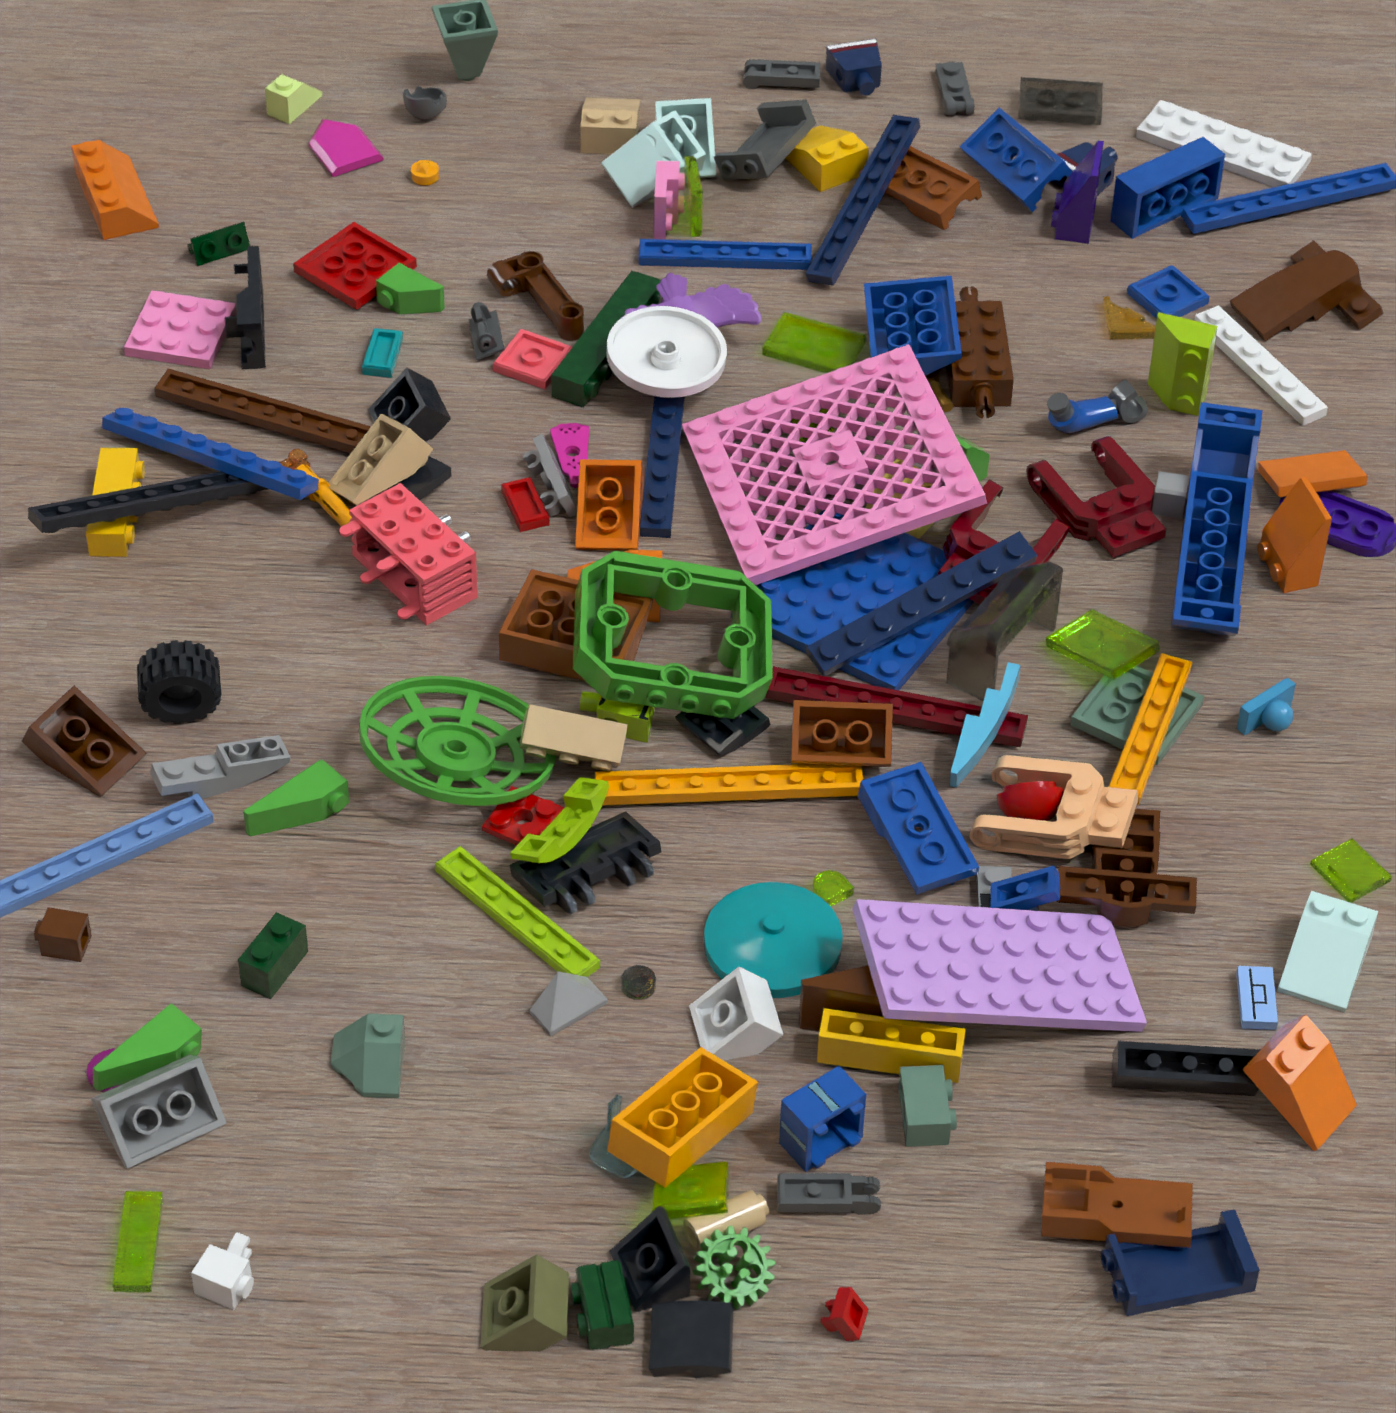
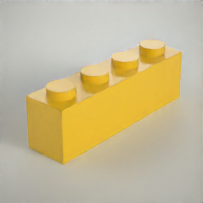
M100 448L92 496L141 487L139 479H144L145 464L144 461H139L138 448ZM138 516L117 518L112 522L101 521L88 524L86 539L89 556L127 557L129 544H134L135 530L132 522H137Z
M824 1008L818 1038L817 1062L900 1074V1067L943 1065L945 1079H951L952 1082L959 1083L966 1029L902 1019H884L881 1016Z

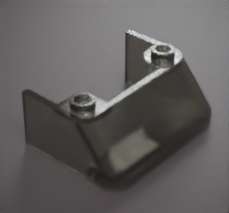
M1045 562L1015 568L1008 573L1004 572L997 586L959 629H954L951 632L947 641V646L950 648L946 683L984 701L987 688L995 690L999 655L1024 626L1030 621L1051 632L1056 629L1063 568L1052 562Z

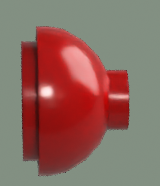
M1053 781L1025 782L1004 786L1002 788L1003 792L997 794L996 797L998 806L1006 817L1048 821L1057 813L1064 789L1056 787V782Z

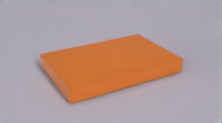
M1346 450L1258 461V472L1278 497H1286L1300 477L1307 476L1316 492L1367 485L1366 473Z

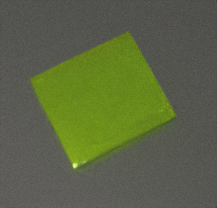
M1353 838L1312 859L1310 865L1350 903L1392 880V876Z

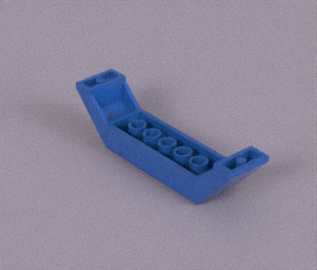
M1203 402L1200 404L1171 628L1228 636L1238 634L1241 605L1239 604L1253 477L1263 410Z

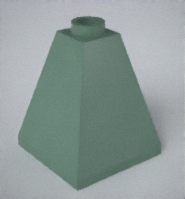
M468 0L432 6V12L458 79L470 81L475 77H479L498 36V29L487 1Z

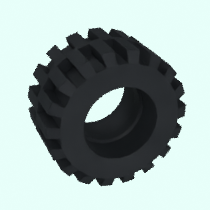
M172 640L171 643L165 644L162 642L157 644V648L148 649L146 655L140 657L139 664H137L139 704H141V709L144 712H148L149 717L153 719L159 718L160 722L192 723L196 719L202 720L206 718L207 713H213L216 710V705L220 704L222 693L219 660L217 657H214V652L211 649H205V645L200 643L192 644V641L188 640L184 642Z

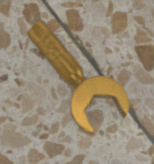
M940 368L925 375L943 412H949L953 409L954 405L939 384Z

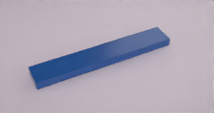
M640 239L639 265L808 270L812 262V244L660 239Z

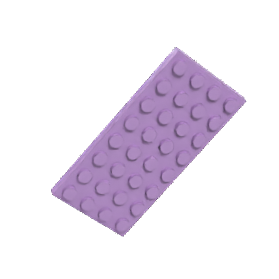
M857 899L852 908L884 1019L1142 1032L1147 1024L1112 922L1102 915Z

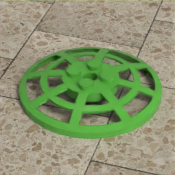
M421 676L404 679L377 691L367 701L361 713L358 728L359 740L364 753L372 764L398 785L437 801L471 806L498 805L516 801L540 789L549 779L556 761V755L546 754L544 763H524V753L522 748H519L520 743L518 742V739L521 738L523 723L508 731L499 723L477 714L476 711L479 701L483 700L508 711L523 722L529 705L504 690L475 680L450 676ZM450 693L464 695L467 698L463 710L448 707L424 709L416 694ZM400 698H404L411 710L410 713L400 717L393 723L391 728L373 718L384 706ZM431 718H454L460 720L459 723H434ZM418 722L423 728L417 739L401 733L407 726ZM472 723L490 730L497 736L490 739L485 733L472 727ZM369 728L387 738V751L391 760H383L372 747L368 739ZM396 743L415 750L417 759L402 760L397 751ZM507 745L513 755L514 763L494 760L496 749ZM426 769L432 774L439 776V780L437 783L432 782L413 770ZM491 770L510 772L503 780L495 784L484 777ZM521 773H541L536 780L526 786L508 792L502 790L513 784ZM453 781H471L479 788L451 787Z

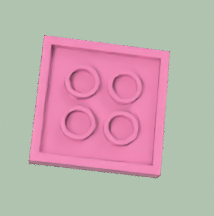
M151 290L124 346L125 356L211 369L226 336L225 317L236 315V303Z

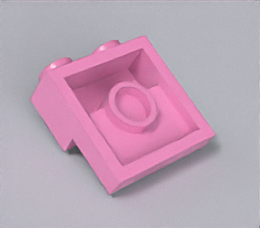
M657 161L654 239L666 240V231H672V224H678V214L684 213L685 196H680L679 190H684L685 173H679V161Z

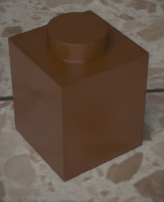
M50 907L47 908L43 920H38L34 931V938L39 942L41 956L77 962L82 961L92 936L87 913Z

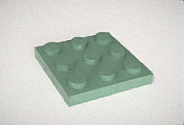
M1118 657L1072 715L1071 726L1124 749L1153 673ZM1184 687L1155 765L1161 762L1202 707L1203 695Z

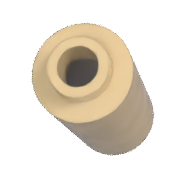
M748 1190L684 1219V1231L690 1245L697 1253L698 1251H703L699 1246L705 1238L711 1240L710 1235L716 1229L724 1236V1231L728 1226H733L735 1234H739L744 1227L751 1231L764 1225L769 1209L761 1194L756 1195L752 1190Z

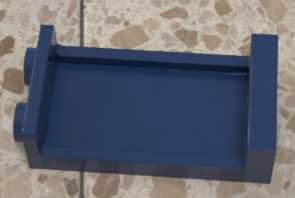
M1235 1209L1222 1211L1218 1225L1192 1229L1191 1248L1137 1243L1119 1244L1116 1235L1110 1234L1107 1235L1105 1249L1100 1252L1103 1269L1105 1272L1110 1271L1113 1279L1112 1291L1114 1299L1117 1303H1122L1126 1316L1253 1292L1256 1289L1260 1271Z

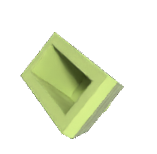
M281 74L265 88L267 115L291 124L322 97V91Z

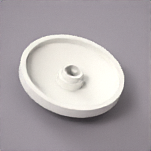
M670 306L647 307L622 317L612 327L608 335L606 349L608 364L613 373L623 383L648 395L672 398L693 395L713 385L724 371L727 355L725 339L720 330L711 321L695 312Z

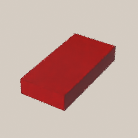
M530 477L501 484L502 495L520 532L550 525L549 515Z

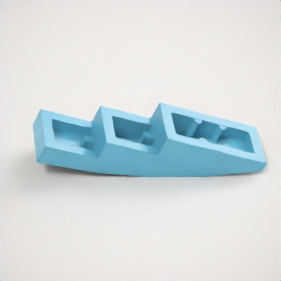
M1008 662L1000 691L987 688L980 716L966 714L950 773L951 787L957 788L978 764L996 737L1011 706L1020 678L1021 665Z

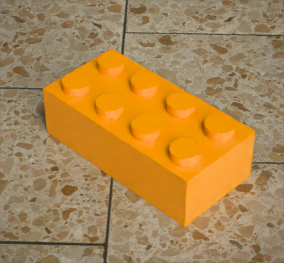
M700 1047L612 1119L607 1151L665 1188L753 1113L758 1081Z

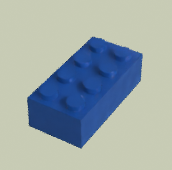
M1201 137L1117 175L1110 221L1133 239L1180 217L1183 207L1219 199L1225 153L1205 137Z

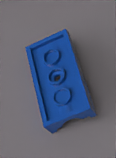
M1000 107L960 146L961 150L995 178L1032 213L1037 209L1035 204L1041 199V193L1045 185L1052 180L1060 181L1064 176L1069 177L1072 173V170L1061 157Z
M922 762L860 782L858 797L878 835L887 839L916 895L947 884L954 885L956 881L978 874L979 865ZM920 827L923 831L918 832L914 828Z

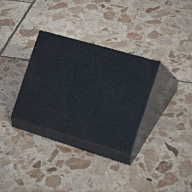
M658 1206L609 1251L613 1261L618 1260L621 1262L627 1294L634 1310L638 1312L651 1309L652 1304L672 1302L690 1296L689 1262L665 1208Z

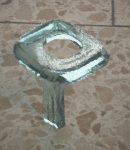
M616 1095L608 1103L607 1125L590 1146L589 1157L595 1164L621 1178H629L637 1170L624 1161L616 1159L607 1151L611 1121L621 1112L622 1096Z

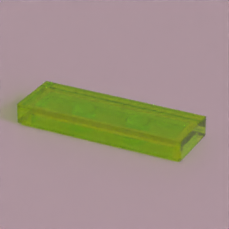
M125 1191L113 1277L114 1292H152L163 1207L162 1191Z

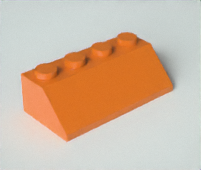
M101 140L85 141L71 146L76 176L103 240L159 228V223L128 155Z

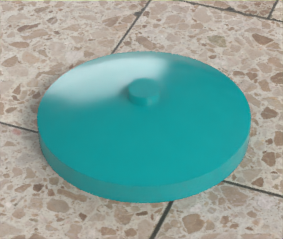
M762 882L736 889L723 897L714 906L707 918L704 929L705 954L713 971L723 979L739 966L767 980L772 998L800 995L801 980L833 973L839 963L842 952V927L834 910L815 893L788 883Z

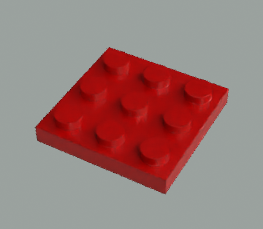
M352 222L294 262L293 267L294 273L357 310L377 296L376 280L398 263L414 270L417 267V258L356 222Z

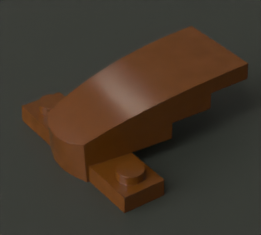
M1314 240L1290 256L1293 265L1265 278L1230 300L1232 308L1265 342L1285 327L1291 332L1310 317L1315 321L1319 320L1335 306L1359 330L1383 314L1382 307L1362 288L1359 268L1356 262L1347 254L1338 250L1325 252Z
M1135 809L1123 848L1091 844L1092 869L1059 866L1060 900L1056 902L1094 905L1097 908L1098 915H1102L1110 920L1112 925L1137 927L1148 924L1151 910L1195 914L1197 877L1157 874L1160 854V811Z

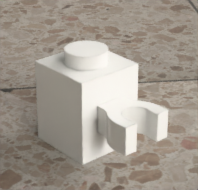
M236 1232L227 1251L211 1244L208 1246L191 1272L194 1294L232 1310L236 1308L241 1298H247L254 1284L250 1260H248L252 1254L251 1249L247 1248L250 1243V1237Z

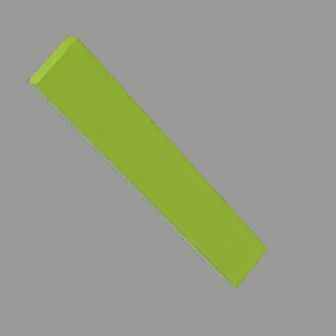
M461 846L435 863V872L557 972L589 977L600 968L599 958Z

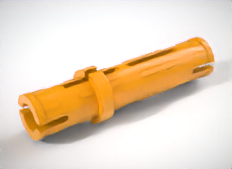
M307 464L298 466L295 470L305 471L307 475L319 479L318 490L308 495L310 500L318 502L340 526L350 523L352 518L349 515L350 508L330 489V484L325 479L319 478Z

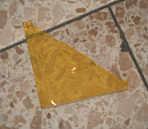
M1109 296L1103 297V309L1110 340L1154 339L1156 326L1145 321L1144 316L1128 307L1123 309L1112 303Z

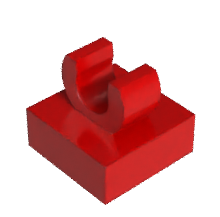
M852 1287L838 1288L835 1299L828 1300L825 1303L826 1308L831 1313L830 1317H822L820 1322L829 1332L839 1331L846 1341L860 1340L869 1309Z

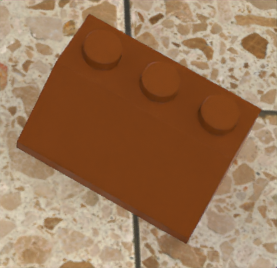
M793 700L791 763L891 767L893 704Z

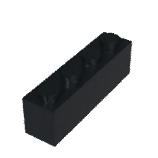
M1118 1041L1112 1053V1087L1255 1096L1259 1088L1243 1071V1068L1260 1050Z

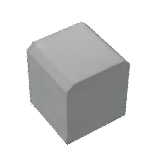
M1159 471L1152 510L1154 515L1182 519L1189 476Z

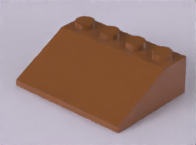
M531 569L499 631V660L585 681L573 669L575 590L579 580ZM614 592L613 604L624 608L628 613L629 620L621 644L617 648L612 649V658L628 661L635 660L653 598Z

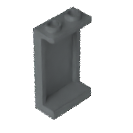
M807 99L762 102L757 107L762 124L736 152L717 153L714 156L722 180L768 178L816 124Z

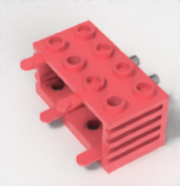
M401 483L349 510V515L352 517L350 523L341 526L339 533L344 537L354 535L351 537V541L354 544L352 546L353 556L368 569V571L361 574L360 581L364 584H369L378 579L406 605L397 611V616L400 619H408L415 614L423 623L428 625L478 598L476 552L466 544L471 540L470 534L466 531L459 535L455 534L448 527V525L452 524V519L448 514L438 518ZM375 548L379 549L377 552H370ZM407 584H410V585H416V586H414V587H407L406 585H407Z

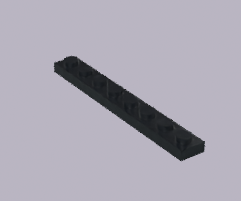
M220 471L29 507L28 519L41 533H55L60 529L70 527L81 528L101 521L112 522L117 518L127 516H143L145 513L158 510L169 511L174 507L184 505L195 506L215 499L226 500L231 496L241 494L252 495L257 491L267 490L268 488Z

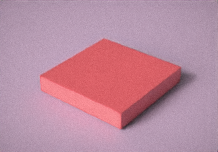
M520 329L507 345L505 351L494 361L493 372L546 390L552 382V373L571 350L572 346Z

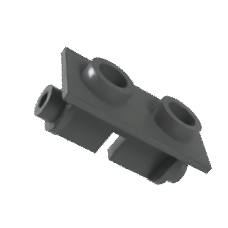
M476 302L470 310L472 319H469L476 359L479 360L505 351L497 311L489 312L486 305Z

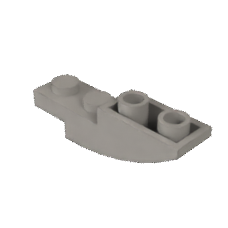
M280 735L217 744L215 754L152 763L150 774L161 796L187 792L189 797L198 793L201 798H207L260 780L288 764L291 757Z

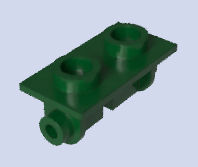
M244 221L190 238L191 243L187 244L189 253L195 256L197 266L246 251L247 246H250Z

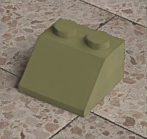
M536 1254L484 1283L481 1348L486 1351L540 1352L566 1338L569 1272Z

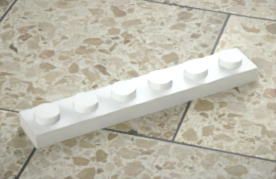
M1219 305L1195 315L1194 321L1218 326L1215 344L1302 426L1326 416L1328 407Z

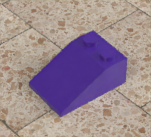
M1098 140L1065 180L1062 193L1057 192L1055 210H1053L1051 227L1056 228V240L1089 244L1096 208L1104 141Z

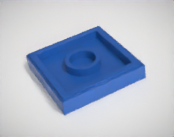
M1173 265L1128 285L1127 294L1156 319L1159 312L1182 317L1209 304L1210 296Z

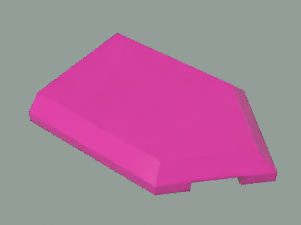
M322 119L309 141V147L333 177L383 161L381 153L357 125Z

